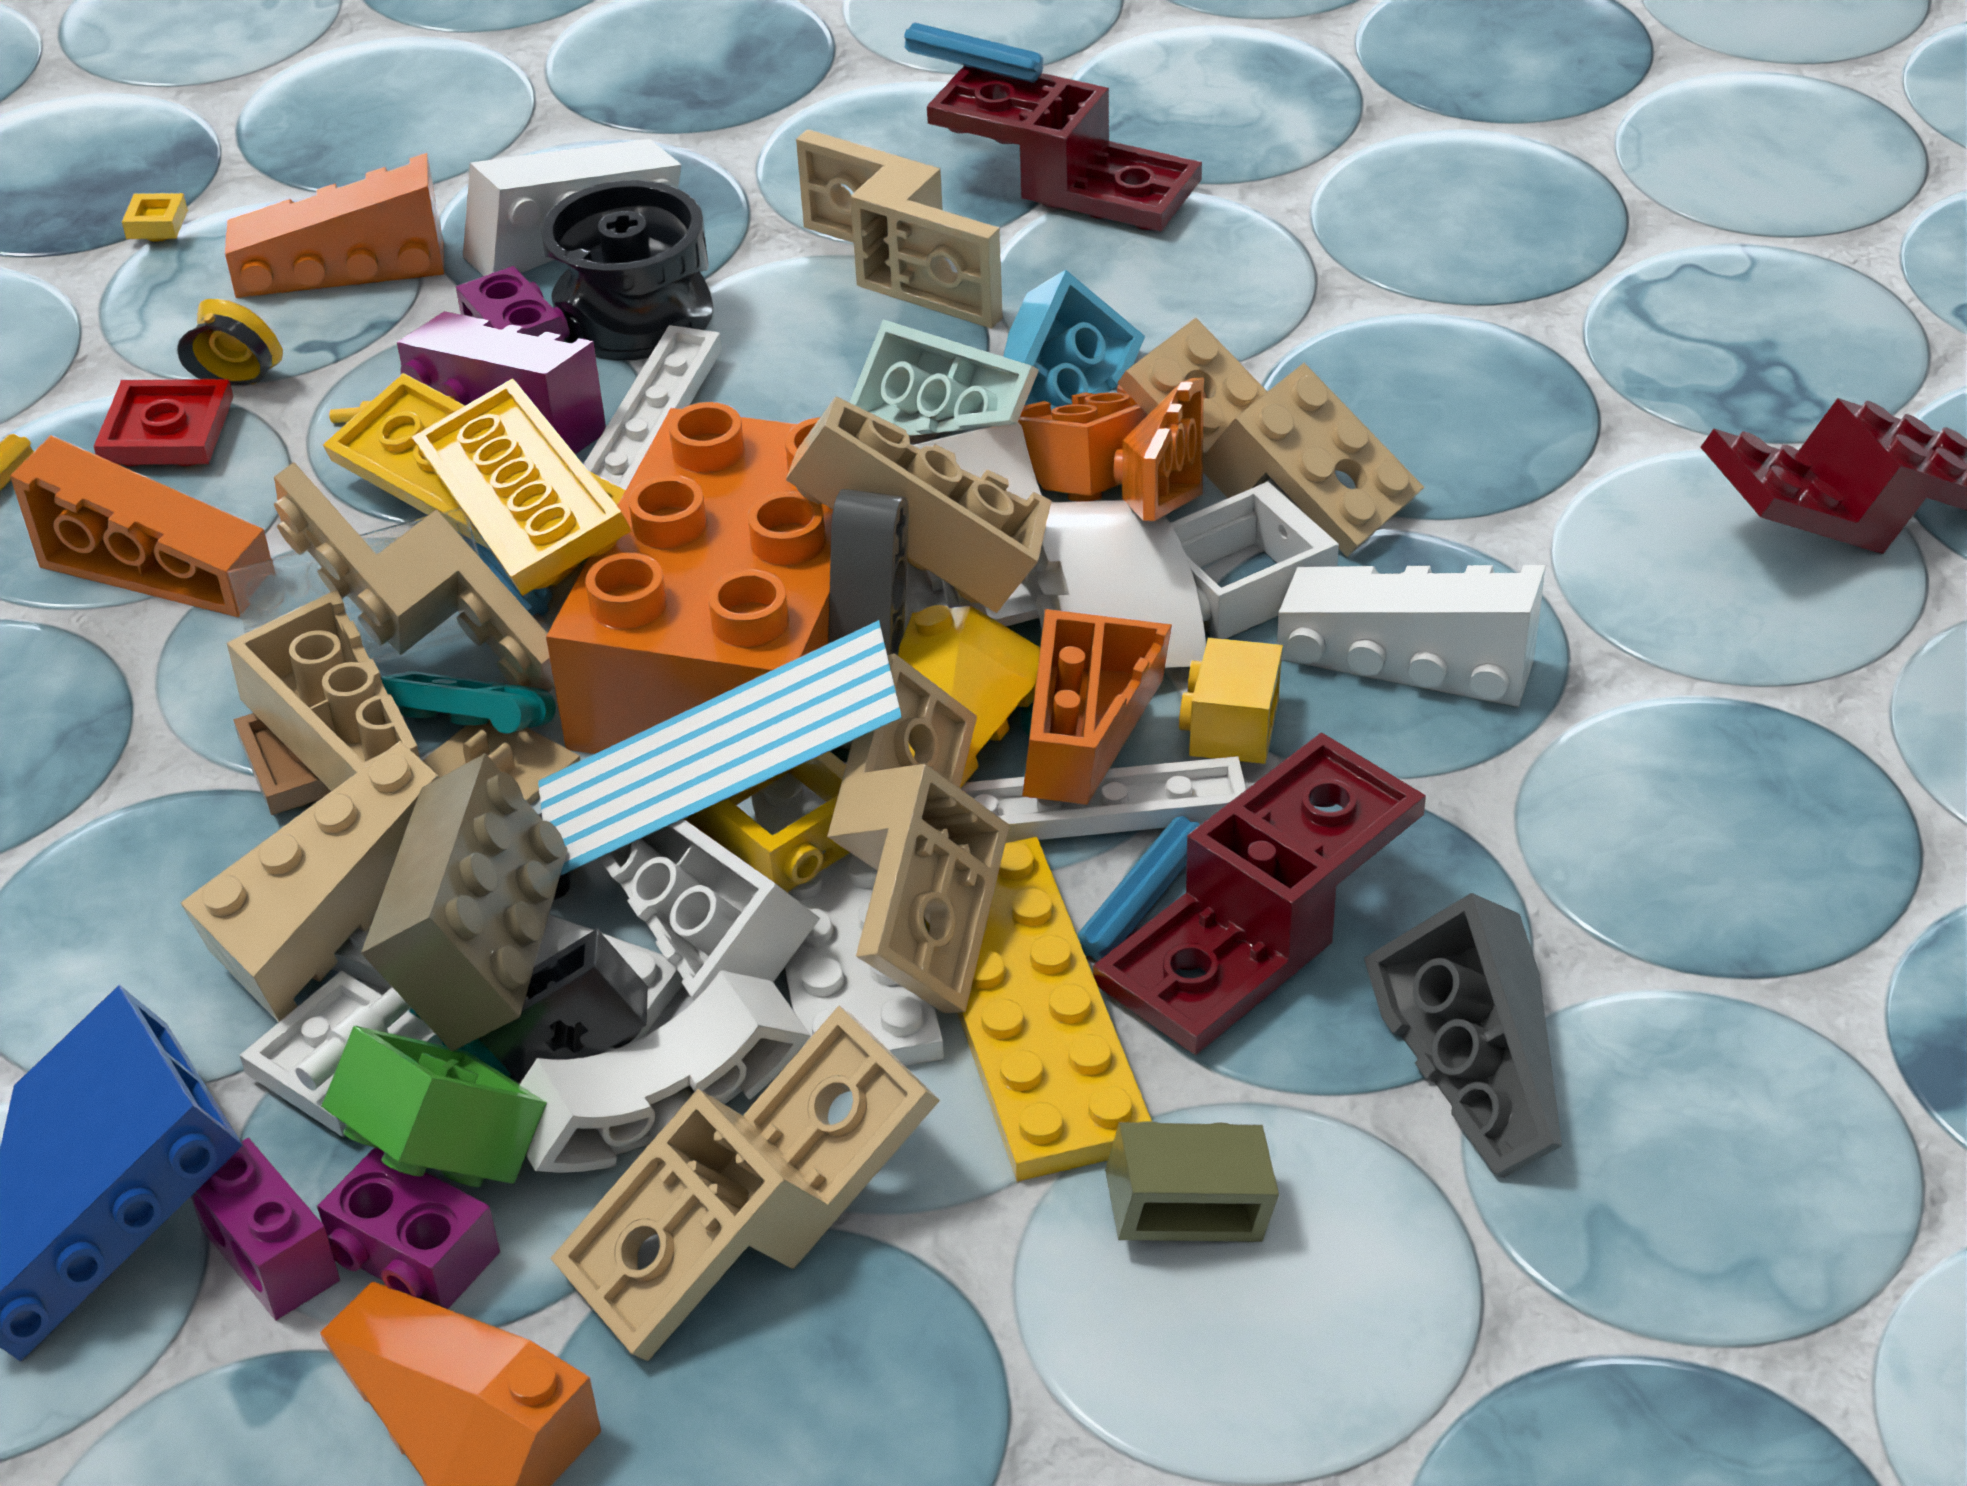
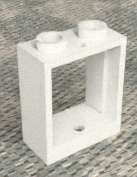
M1269 482L1170 523L1181 541L1194 577L1204 630L1212 638L1227 639L1278 616L1297 567H1335L1338 564L1339 544ZM1255 543L1277 562L1273 566L1222 588L1200 568Z

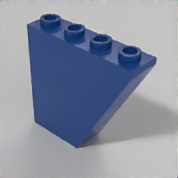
M118 985L13 1086L0 1146V1348L20 1362L243 1146L168 1024L121 985Z

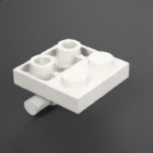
M341 970L242 1052L240 1058L245 1074L343 1137L346 1124L321 1106L354 1025L442 1045V1040L423 1020L408 1012L411 1007L393 987L384 995H381Z

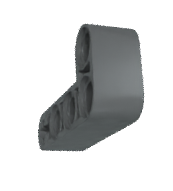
M841 489L839 491L833 508L831 524L828 644L879 620L887 655L896 654L898 656L899 646L905 630L909 506L906 497L850 489ZM853 740L835 749L850 751Z

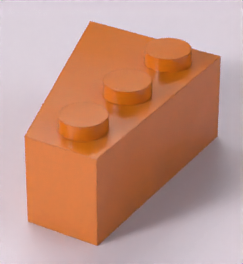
M1045 609L1022 797L1088 805L1163 681L1172 624Z

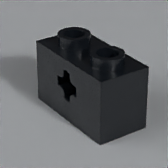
M597 928L535 966L520 1017L478 1039L512 1076L521 1083L537 1058L551 1060L584 1058L601 1054L609 1048H621L637 1037L642 1028L647 1026L648 986Z

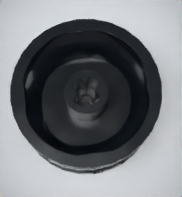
M621 180L587 187L559 201L546 215L541 228L545 257L553 258L568 266V269L558 279L551 294L553 308H560L569 327V337L564 339L566 343L572 344L578 339L590 340L594 342L595 356L597 358L640 360L650 357L669 325L699 330L707 328L712 319L714 307L709 288L700 273L707 271L709 267L704 220L700 206L686 192L670 185L652 181Z

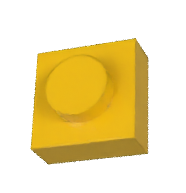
M184 193L134 194L122 220L126 239H147L152 242L177 239L188 212Z

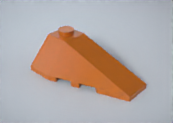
M1118 385L1117 393L1092 394L1085 392L1072 395V405L1060 406L1052 410L1051 403L1045 401L1026 405L1022 410L1018 423L1022 426L1034 474L1044 490L1067 493L1068 500L1085 502L1102 498V491L1119 485L1115 483L1114 479L1115 452L1117 449H1123V439L1148 414Z

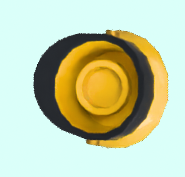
M205 299L200 301L197 311L196 328L185 333L177 345L178 358L182 366L189 373L199 379H229L231 386L256 384L269 369L277 366L283 360V349L273 330L250 309L229 300Z

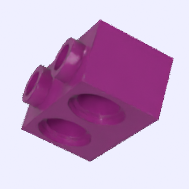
M515 266L455 286L461 315L490 320L493 327L497 329H503L509 324L524 327L526 335L539 337L545 332L560 334L563 342H565V338L569 337V327L560 308H552L544 299L539 286L535 282L529 283Z
M248 1137L241 1141L243 1146L191 1196V1200L204 1234L274 1320L277 1321L338 1283L340 1277L325 1226Z
M373 1148L317 1205L334 1260L350 1271L362 1269L384 1281L385 1285L390 1289H396L449 1309L500 1253L490 1206L426 1172L424 1176H413L397 1171L382 1162L381 1159L384 1151L379 1148Z

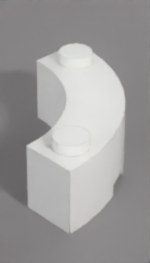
M720 970L710 985L685 1010L654 1032L635 1042L606 1053L584 1058L565 1060L537 1058L520 1085L547 1103L526 1156L534 1170L542 1172H584L616 1166L617 1154L649 1145L697 1089H700L724 1105L742 1091L750 1100L780 1073L811 1035L773 981Z

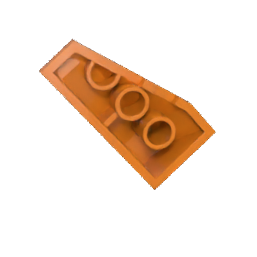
M1191 378L1181 382L1123 439V449H1117L1115 452V483L1122 484V499L1143 521H1156L1203 494L1204 378Z
M372 1281L320 1331L323 1343L363 1400L369 1402L387 1427L393 1443L402 1455L405 1453L422 1477L424 1486H552L601 1432L591 1380L588 1375L529 1339L396 1289H390L380 1283Z

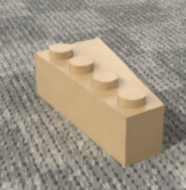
M835 396L797 449L786 477V481L796 486L806 499L817 504H824L832 510L841 489L906 497L909 506L907 562L920 570H929L954 586L955 590L966 600L973 603H981L995 613L1000 610L1037 564L1052 500L1035 492L1025 500L1007 491L1006 489L1009 487L1008 479L988 469L981 478L959 467L956 462L955 453L936 444L933 447L925 446L919 449L910 444V438L905 429Z

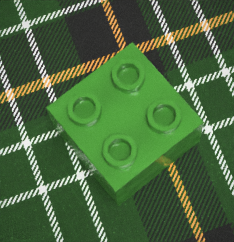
M354 1025L321 1107L346 1124L343 1131L345 1136L358 1143L384 1151L381 1160L387 1166L413 1176H424L426 1168L438 1169L444 1176L458 1183L472 1187H481L484 1178L515 1183L547 1102L468 1051L461 1049L451 1051L447 1046Z

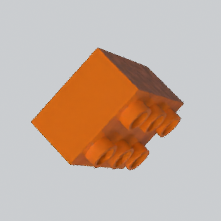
M716 402L696 403L683 409L670 408L617 505L632 531L618 539L609 551L599 556L588 558L546 635L565 748L572 751L596 754L828 644L833 510L824 504H817L806 499L796 486L786 481L797 449L820 417L808 419L798 424L741 417L734 408Z

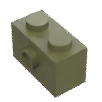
M1154 1121L1140 1123L1119 1122L1105 1169L1118 1240L1263 1241L1279 1197L1263 1125L1228 1124L1222 1122L1212 1124L1158 1123Z

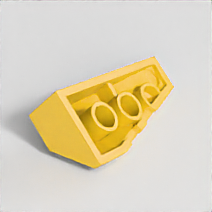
M934 605L911 614L899 646L898 656L977 715L960 784L961 789L979 767L976 758L979 751L989 740L1000 741L1010 730L1007 718L1017 706L1029 707L1034 701L1040 647L973 606L949 608L944 605ZM909 744L910 752L914 758L915 751Z

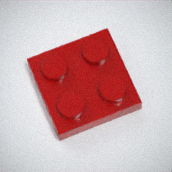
M121 380L93 446L95 454L113 463L125 466H138L142 464L193 466L196 464H209L234 398L230 380Z

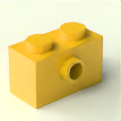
M1208 638L1202 661H1191L1188 692H1183L1181 699L1179 730L1190 731L1189 756L1213 759L1238 756L1239 761L1266 764L1279 703L1283 645Z

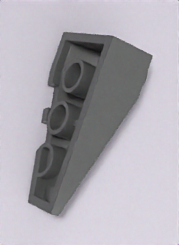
M1470 893L1364 957L1382 1019L1392 1033L1402 1037L1418 1059L1415 1062L1416 1066L1427 1080L1435 1082L1452 1106V1116L1495 1175L1504 1178L1562 1146L1540 973L1519 913L1474 893Z

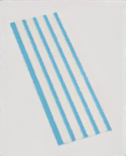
M879 620L539 780L543 821H549L558 829L565 846L568 848L561 875L902 718Z

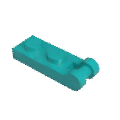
M416 671L381 677L387 694H391L396 705L399 706L401 715L405 717L428 718L437 716V712L451 713V722L460 725H483L489 723L490 719L493 727L499 732L506 734L522 731L526 727L532 728L546 725L552 721L556 713V704L553 696L547 690L541 688Z

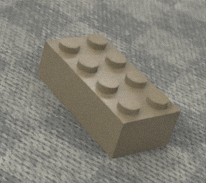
M486 753L421 788L361 954L451 1051L520 1017L568 850L558 829L549 821H543L524 799L515 779L508 773L501 772Z

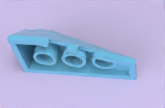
M1064 270L1026 294L1008 333L1003 357L1039 369L1024 406L1045 401L1051 403L1052 410L1056 407L1072 405V395L1085 392L1092 394L1109 393L1112 389L1116 388L1119 385L1117 382L1125 371L1133 366L1145 335L1070 272Z

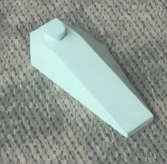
M883 319L849 403L905 429L908 436L1013 425L1018 423L1039 369Z

